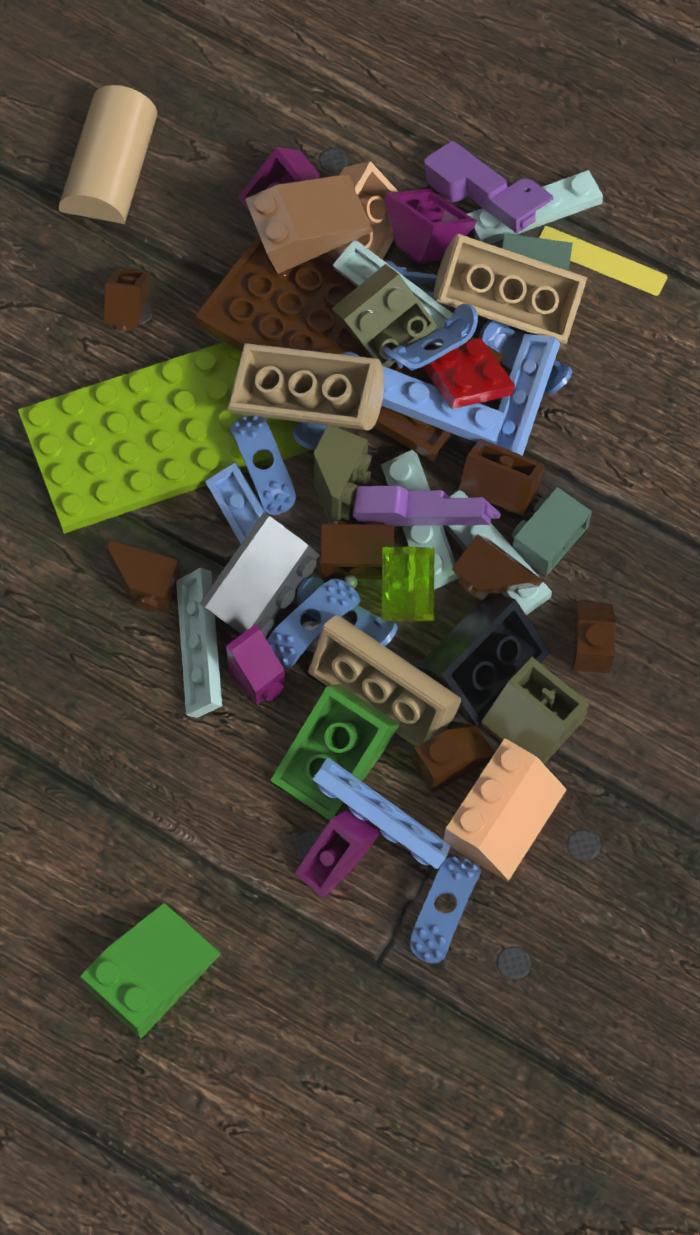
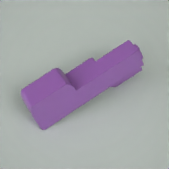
M455 141L449 142L425 159L427 184L451 202H457L469 197L516 234L536 222V211L554 200L552 194L531 179H521L507 187V181Z
M357 486L353 507V517L362 524L379 521L386 525L394 526L490 525L491 519L500 518V512L483 497L451 498L441 490L408 491L400 486Z

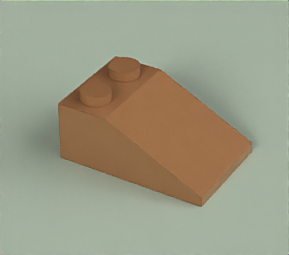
M349 174L278 184L245 199L266 253L278 274L373 232Z

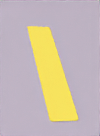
M549 226L544 227L539 237L573 243L570 261L655 296H659L668 278L666 274Z

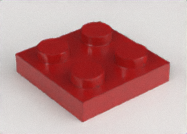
M481 338L469 340L423 366V369L451 409L511 396L515 387L513 381ZM440 347L432 348V349H427V350H436V349H438V348H440Z

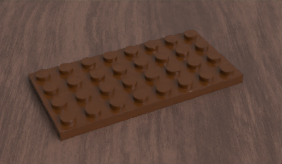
M259 234L201 307L194 319L195 325L240 351H243L244 343L332 354L352 352L360 357L371 358L332 310L336 304L357 288V286L334 270L333 264L336 260L324 253L278 274L266 253ZM429 344L424 349L427 350L436 347L432 344ZM487 346L501 365L504 355ZM397 361L389 367V369L435 386L423 367L411 371L405 365L399 368ZM381 406L378 419L374 425V428L433 462L453 435V433Z

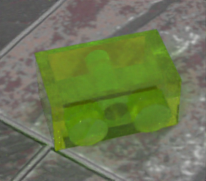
M382 547V621H434L435 548Z

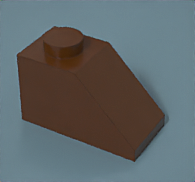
M117 268L105 283L103 324L113 325L112 328L118 331H131L133 327L138 328L144 317L151 271Z
M479 534L475 536L452 568L454 572L461 576L458 582L473 594H476L477 591L496 594L539 587L543 582L541 578L492 540Z
M109 540L107 545L109 561L131 602L147 612L158 610L167 613L176 588V580L180 577L178 560Z
M576 601L573 671L610 673L615 654L616 622L613 604Z
M477 726L449 729L414 747L413 765L430 792L434 793L488 763L493 757L494 752Z

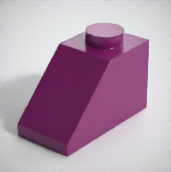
M254 624L226 646L229 676L257 706L265 699L267 701L273 700L282 692L283 685H285V670L260 628Z
M349 809L329 821L294 874L321 898H324L363 859L380 834V830L369 820L363 821L354 816Z

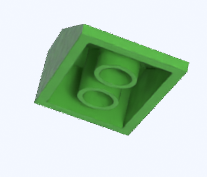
M340 684L328 685L270 781L328 820H331L340 813L345 803L339 798H331L325 795L318 788V783L312 780L319 768L328 757L360 781H363L383 754L400 724Z
M163 903L111 944L83 972L80 978L84 989L141 1039L221 954L170 907Z

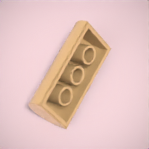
M119 85L103 86L95 91L59 203V212L125 224L157 118L155 105L144 94Z
M456 234L450 241L443 256L435 282L434 300L454 308L461 304H469L476 309L478 316L535 335L553 336L560 343L567 344L588 277L461 234Z
M244 343L228 410L231 413L371 430L378 419L382 406L384 392L382 364L379 359Z
M336 615L323 625L308 669L310 675L326 686L340 684L398 722L400 726L395 733L415 747L448 728L459 708L461 697L341 616Z

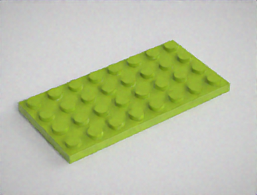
M222 342L18 409L19 417L63 534L207 486L205 481L233 463H236L243 473L248 472L238 445L231 433L230 426L243 416L247 417L249 415L234 414L228 410L242 351L226 342ZM264 417L283 460L311 451L298 444L293 437V432L300 422ZM261 450L253 456V464L257 468L274 463V458L268 451Z

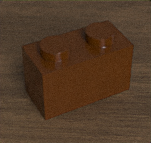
M480 439L467 455L459 490L470 494L474 498L483 497L488 502L502 507L507 512L524 516L537 498L546 465Z
M334 521L330 524H322L321 579H344L347 575H353L357 579L393 580L394 525H386L379 521L366 524H349L345 521Z

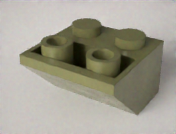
M386 264L332 308L349 333L371 358L379 359L382 366L387 368L395 363L396 360L394 358L392 361L388 360L386 353L382 351L385 346L391 350L401 345L406 348L423 339L438 327L402 277Z
M333 425L327 426L314 451V488L329 523L343 520L349 521L352 517L355 490L357 486H367L371 472L367 471L372 457L368 454V439Z
M531 657L506 684L481 721V725L501 742L506 738L535 755L545 764L583 723L590 703Z

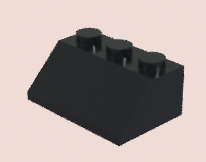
M489 593L417 668L461 697L457 712L473 726L479 727L506 684L528 660L533 657L541 663L551 652L516 599Z

